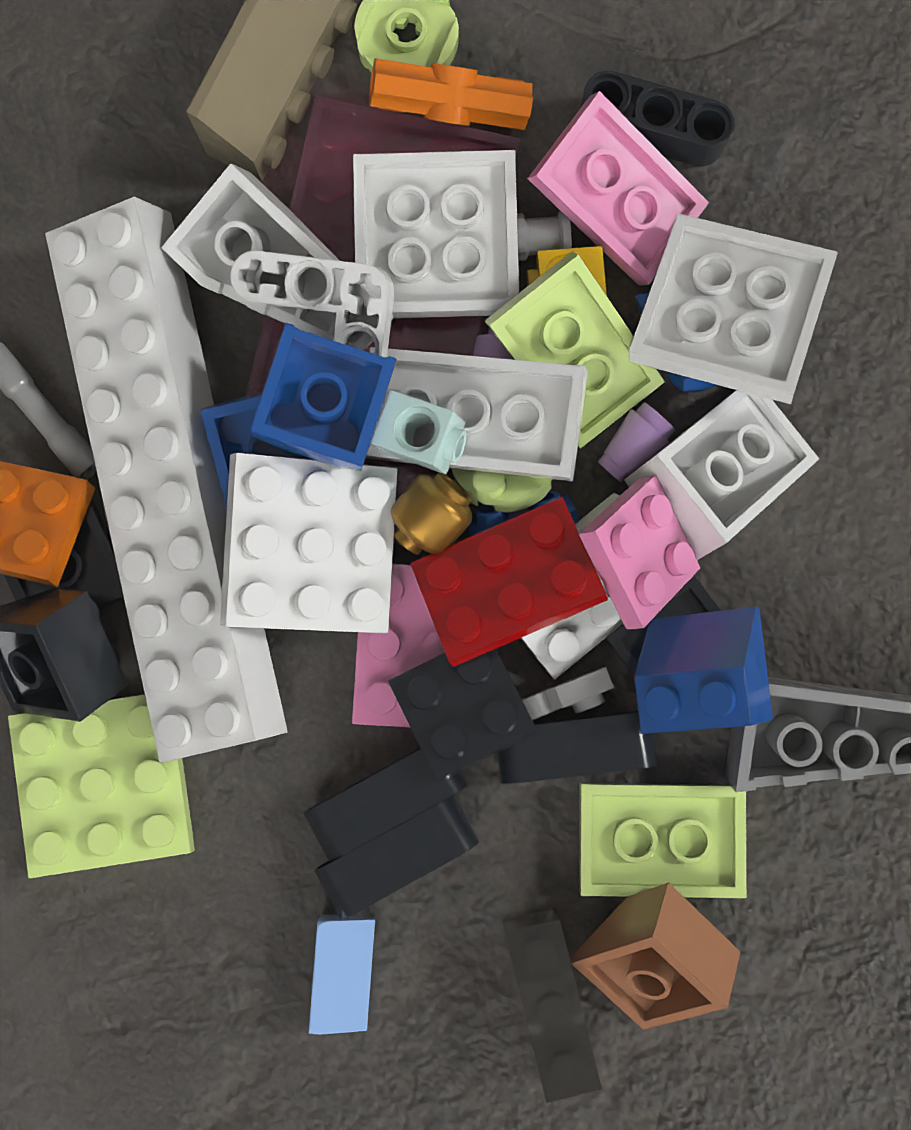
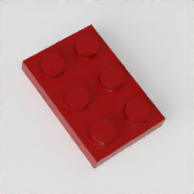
M563 497L446 547L438 554H430L410 563L447 659L453 667L608 600L605 589L579 536V532Z

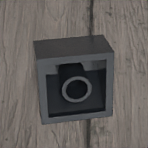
M49 589L0 606V686L12 711L81 722L128 686L120 668V657L117 651L110 645L99 620V609L89 597L87 591Z

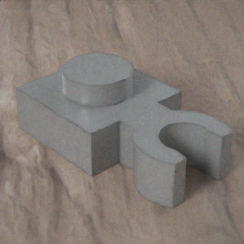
M600 667L525 697L522 701L532 720L572 705L576 714L604 703L605 699L602 692L610 690L614 686L606 667Z

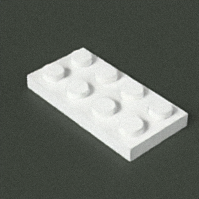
M370 347L369 352L374 354L375 347ZM388 349L387 357L391 356L397 358L377 424L389 392L393 390L452 410L466 422L463 428L467 432L464 451L458 462H451L449 468L573 481L588 370L585 366ZM433 422L424 423L416 429L413 437L415 447L425 446L432 440L435 433ZM370 444L366 459L412 463L386 454Z

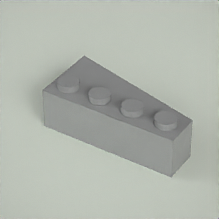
M768 677L773 720L752 726L731 727L724 779L735 792L756 790V787L774 785L789 787L807 785V782L830 779L845 781L864 779V776L911 773V695Z

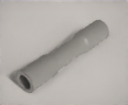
M0 343V390L6 397L16 403L47 440L49 448L74 477L86 480L91 478L97 471L90 445L73 426L67 424L35 386L30 374L3 343Z

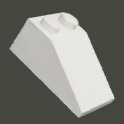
M736 390L629 475L624 481L630 487L641 477L657 476L687 541L693 549L696 559L699 560L732 539L814 465L819 458L772 399Z

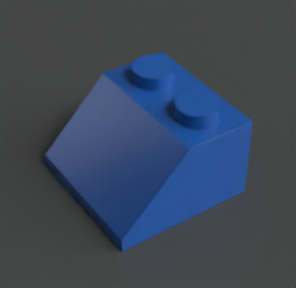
M759 607L656 618L649 622L635 673L641 734L752 726L773 720Z

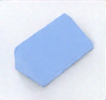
M321 914L317 922L309 1034L321 1035L367 1031L375 918L350 916L341 920L338 915Z

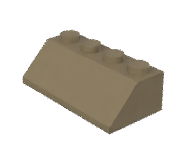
M245 0L186 111L208 156L228 166L233 164L249 171L261 182L269 168L275 169L280 164L287 146L286 135L293 122L299 124L303 120L310 104L311 96L309 92L316 78L322 79L326 76L333 61V46L341 32L344 34L348 33L355 21L358 4L355 3V0Z

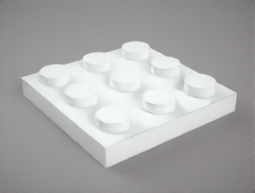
M515 150L353 154L355 263L374 266L382 269L389 275L394 285L392 310L394 318L491 316L519 294ZM366 275L363 285L376 298H379L381 293L380 287L371 283V275Z
M677 214L629 349V362L791 404L838 252Z
M244 453L230 454L220 626L388 633L394 521L391 516V508L396 502L397 468L363 465L362 471L336 467L317 460Z

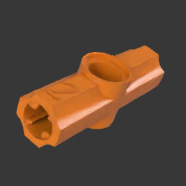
M374 58L369 86V106L402 113L423 114L424 119L470 126V122L525 130L532 110L533 83L498 76L495 78L477 75L478 70L431 63V67Z

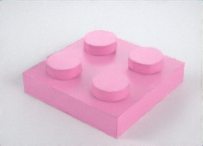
M656 475L637 479L579 533L626 629L644 628L700 569L693 549L689 545L671 503L666 497Z

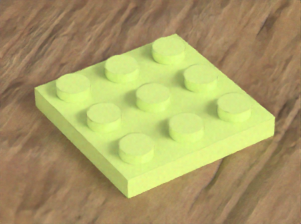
M145 695L108 700L81 722L27 713L8 716L28 878L176 856L195 851L183 759L159 762Z

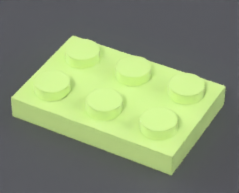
M572 251L485 320L513 360L586 367L588 376L578 441L580 449L665 383L656 368L629 362V349L634 338L633 334L580 256Z
M579 783L580 896L628 897L669 882L683 897L747 898L746 791L735 792L730 785Z

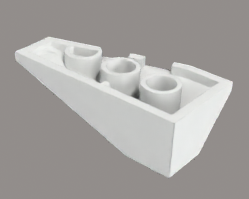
M230 164L161 248L201 286L238 301L263 315H268L285 324L286 322L293 324L299 330L333 340L336 313L251 302L242 299L235 292L230 277L232 265L240 255L247 251H264L339 260L251 172ZM260 261L257 270L248 271L247 282L254 283L256 293H258L260 284L285 286L284 280L286 275L263 271ZM290 263L284 264L286 273L290 266ZM318 268L305 270L298 282L302 296L310 301L320 298L327 286L326 278ZM355 284L354 295L360 296L363 299L362 315L350 312L349 323L366 322L378 326L379 316H367L368 302L370 298L376 297L363 284ZM285 287L283 293L281 294V298L287 297ZM357 331L349 337L346 345L365 351L373 342V339L368 333Z

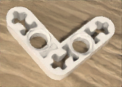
M247 251L240 255L233 263L230 272L231 284L235 292L242 299L256 303L336 313L333 341L346 345L353 333L364 331L372 337L375 343L374 354L387 357L394 301V285L389 275L382 269L367 264L264 251ZM261 261L263 271L286 275L284 280L285 286L260 284L259 291L256 293L255 284L247 282L248 271L257 270L258 264ZM290 263V266L286 273L284 264ZM318 268L323 272L327 286L320 298L310 301L302 296L298 282L305 270ZM366 275H371V283L380 287L381 293L379 298H370L367 308V316H379L378 326L366 322L349 323L350 312L362 315L363 299L360 296L354 295L355 284H364ZM285 287L287 297L281 298V294L283 293Z

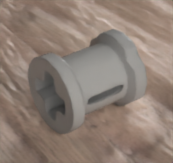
M559 211L557 216L526 218L523 213L517 214L518 262L526 261L528 256L537 255L538 251L572 248L570 219L561 211Z

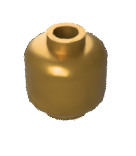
M438 472L436 476L428 474L418 475L391 508L392 519L398 527L394 531L395 538L407 550L417 555L422 549L433 554L442 552L446 547L451 546L470 525L472 513L468 505L472 502V498L457 482L446 474Z

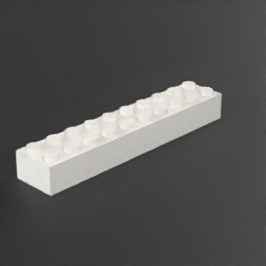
M132 197L49 231L45 235L159 762L162 763L284 734L288 731L265 629L220 626L227 508L200 412L202 408L214 405L184 269L161 248L175 231L172 215L164 209L139 198Z

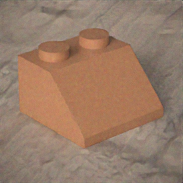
M668 882L628 896L573 954L571 964L637 1025L645 1030L728 1008L740 951Z

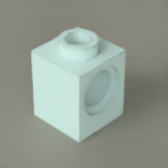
M390 390L370 444L386 454L447 474L450 463L458 462L464 451L467 432L463 428L466 422L452 410ZM433 422L435 433L432 440L425 446L415 447L413 437L416 429L424 423Z

